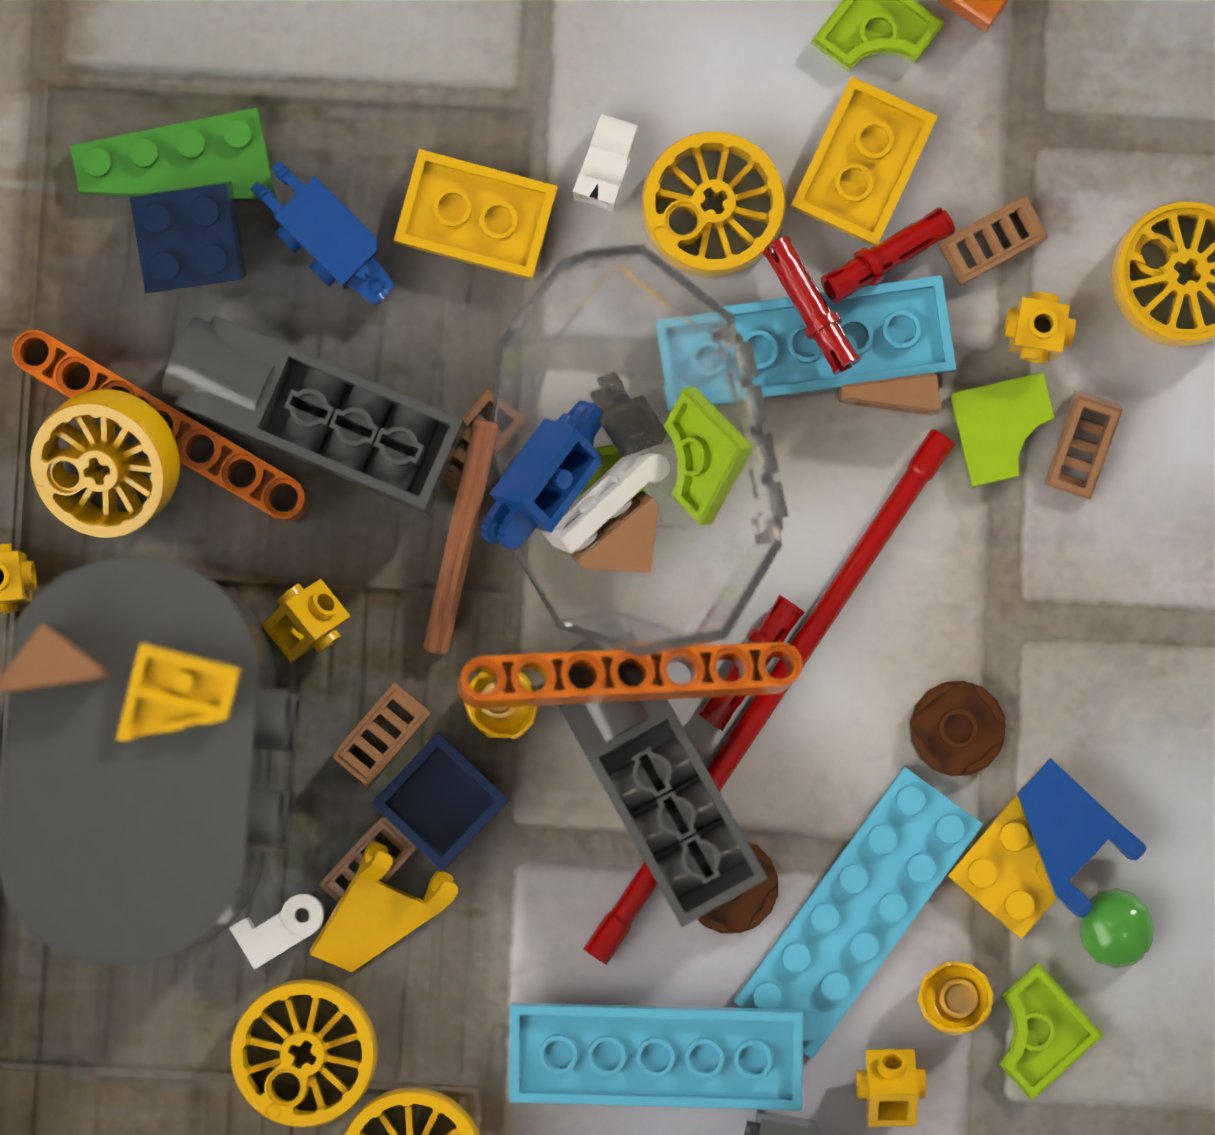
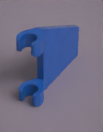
M1051 758L1017 792L1054 895L1075 916L1085 917L1092 910L1093 903L1072 885L1070 880L1108 840L1127 859L1134 861L1138 860L1147 849L1145 844L1115 819Z

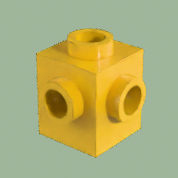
M1031 292L1030 298L1022 297L1016 304L1015 309L1008 308L1003 336L1010 337L1008 352L1019 353L1020 359L1023 361L1048 364L1049 359L1055 360L1063 352V347L1071 348L1076 319L1068 318L1070 305L1058 303L1059 296L1051 293ZM1035 318L1049 320L1051 323L1050 331L1046 333L1037 331L1034 326Z
M10 543L0 544V569L4 573V580L0 584V614L17 612L18 604L32 602L31 590H36L37 578L34 562L28 561L27 554L20 551H12V544Z
M319 579L305 589L298 583L286 591L277 600L280 607L261 626L292 663L313 648L320 654L341 638L337 629L350 617V614L323 580Z
M887 1048L883 1050H866L865 1070H856V1098L865 1099L868 1127L917 1126L919 1099L926 1098L925 1069H916L915 1049Z

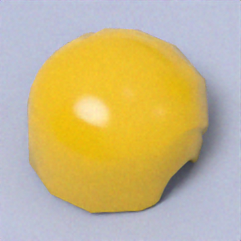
M481 671L469 683L470 687L480 694L490 693L495 688L493 678L486 672ZM520 672L518 679L521 686L528 691L535 692L534 684L527 675ZM464 702L469 722L481 733H484L486 737L510 738L513 740L521 737L534 725L539 707L480 709L473 708Z
M947 961L923 976L917 1000L924 1019L937 1031L948 1035H964L973 1032L990 1016L993 1006V991L987 976L972 964Z

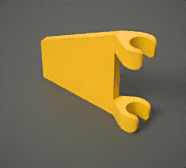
M375 841L370 842L363 854L357 873L311 946L310 954L342 969L354 972L450 905L458 894V886L453 883V876L444 871H436L428 884L424 899L422 900L379 881L390 869L393 859L390 854H387L388 848L386 845Z

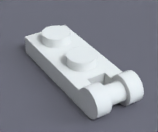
M642 448L631 449L570 506L552 533L542 531V533L552 546L571 554L586 548L597 537V530L610 518L623 514L631 506V498L649 481L658 483L666 479L670 471L668 459L664 455Z

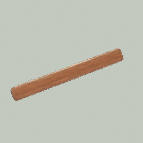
M477 419L472 425L423 644L424 650L432 654L446 655L449 651L499 429L498 424L491 421Z

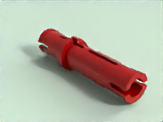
M938 207L920 220L888 237L880 244L870 249H860L854 253L852 260L821 277L823 290L831 301L834 300V303L837 304L868 284L872 286L877 285L883 281L884 275L892 269L907 262L937 242L955 233V226L951 217L945 210L942 211V208Z
M789 236L779 238L770 243L773 249H770L769 246L765 247L763 255L767 258L807 326L804 330L809 340L813 339L816 341L834 375L841 374L852 368L851 363L855 365L861 358L855 352L840 326L842 318L837 311L832 312L793 247Z
M779 595L757 629L750 630L746 636L749 638L746 644L783 643L793 626L796 625L805 612ZM773 657L766 659L765 667L769 664ZM735 663L730 666L722 678L723 680L734 682L739 679V670ZM746 696L710 697L697 714L723 731L731 716Z

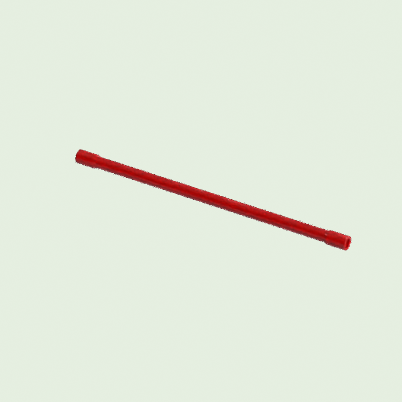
M934 429L929 431L909 461L906 472L790 643L801 656L802 669L926 483L933 479L955 446V443L942 433ZM780 659L769 675L780 680L787 678L788 670L786 664ZM789 688L777 694L755 695L706 768L719 792ZM645 861L613 909L604 916L583 950L605 965L609 963L629 933L632 922L658 885Z

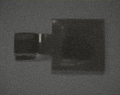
M615 372L598 377L597 382L601 389L592 391L590 395L594 404L602 410L598 421L620 455L625 457L661 444L667 431L644 395L631 399L624 388L622 380Z

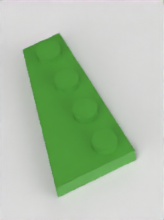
M257 107L70 145L78 190L81 195L132 197L139 194L232 181L236 202L237 200L260 201L250 190L257 182L265 185L275 195L277 200L260 113Z

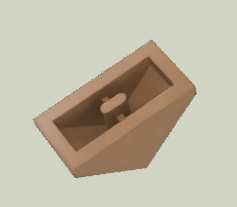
M641 491L632 498L631 506L623 514L610 518L597 530V537L589 546L572 554L569 553V555L583 568L651 573L658 503L653 497Z
M41 623L1 676L0 693L9 694L109 679L108 670L54 628Z

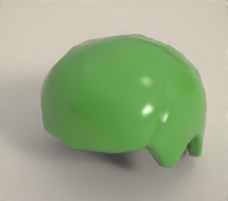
M1114 888L1097 892L1090 899L1093 903L1092 910L1085 917L1081 918L1080 937L1084 948L1096 962L1112 968L1136 964L1144 958L1145 953L1149 952L1153 939L1154 926L1147 907L1134 893Z

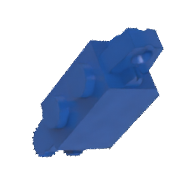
M278 161L271 169L275 172V176L296 194L284 207L275 199V195L265 185L257 182L250 188L253 194L275 215V222L280 226L275 234L294 253L302 248L314 260L309 268L328 287L334 282L342 289L348 286L372 305H378L390 294L395 284L375 258L377 256V237L316 176L304 185L282 162Z
M579 400L567 415L564 413L557 421L544 418L489 493L496 502L487 513V518L483 519V524H481L482 528L480 531L482 532L481 536L484 537L483 540L492 544H499L501 542L500 545L505 548L516 550L517 547L520 548V545L524 544V540L529 538L535 528L552 533L601 465V454L593 447L595 442L593 439L607 418V415L596 404Z

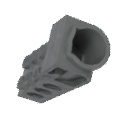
M213 316L211 322L199 317H193L187 324L172 352L162 385L163 394L176 399L174 406L188 415L240 437L249 438L427 515L430 514L467 428L463 419L216 316Z
M613 627L594 635L566 652L639 648L632 637L625 639L620 628ZM629 664L618 667V677L623 684L634 687L642 683L641 672L637 667ZM577 666L568 670V678L573 686L579 689H587L593 685L592 675L584 667ZM667 699L558 705L682 928L768 880L767 875Z

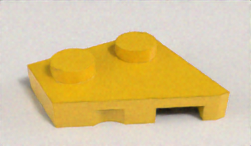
M142 642L139 644L116 740L128 741L133 740L135 737L159 732L166 733L181 730L188 726L205 725L227 720L231 714L242 668Z

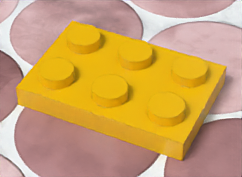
M851 76L790 208L868 245H878L938 116Z
M419 149L393 241L398 245L533 281L558 186Z
M1039 766V767L1036 769V771L1030 776V778L1024 783V785L1031 779V777H1032L1042 766ZM1016 793L946 876L1019 939H1023L1057 897L1054 895Z

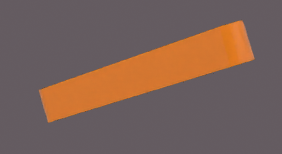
M27 330L15 339L12 346V357L16 365L40 382L69 399L81 393L99 389L128 391L130 394L148 403L160 415L166 414L171 416L173 421L172 433L178 445L180 464L278 521L284 523L294 522L306 513L309 505L308 494L299 482L286 473L45 332ZM35 343H46L49 352L47 359L38 366L29 365L26 358L28 349ZM76 367H87L90 372L88 384L80 390H71L67 382L69 373ZM115 422V425L122 429L119 423ZM200 439H210L214 444V454L205 463L193 462L190 451L192 445ZM241 463L253 464L256 469V477L253 483L242 488L234 486L232 482L233 469ZM283 487L294 488L298 495L295 507L287 512L277 511L273 506L274 494Z
M782 642L481 656L473 658L465 665L459 677L457 688L459 696L467 705L480 709L768 695L785 691L798 679L802 672V659L799 652L793 646ZM771 657L781 659L787 666V678L780 680L771 677L766 671V659ZM724 659L735 663L739 670V679L734 682L723 680L716 670L717 661ZM672 662H680L686 665L691 674L690 682L686 684L673 682L668 676L667 665ZM625 664L637 667L641 672L642 683L634 687L623 684L618 677V667ZM577 666L584 667L591 673L593 685L587 689H579L573 686L568 678V670ZM526 669L536 670L543 677L544 687L535 692L524 689L519 683V673ZM478 671L486 672L494 680V690L486 694L475 692L469 685V676Z

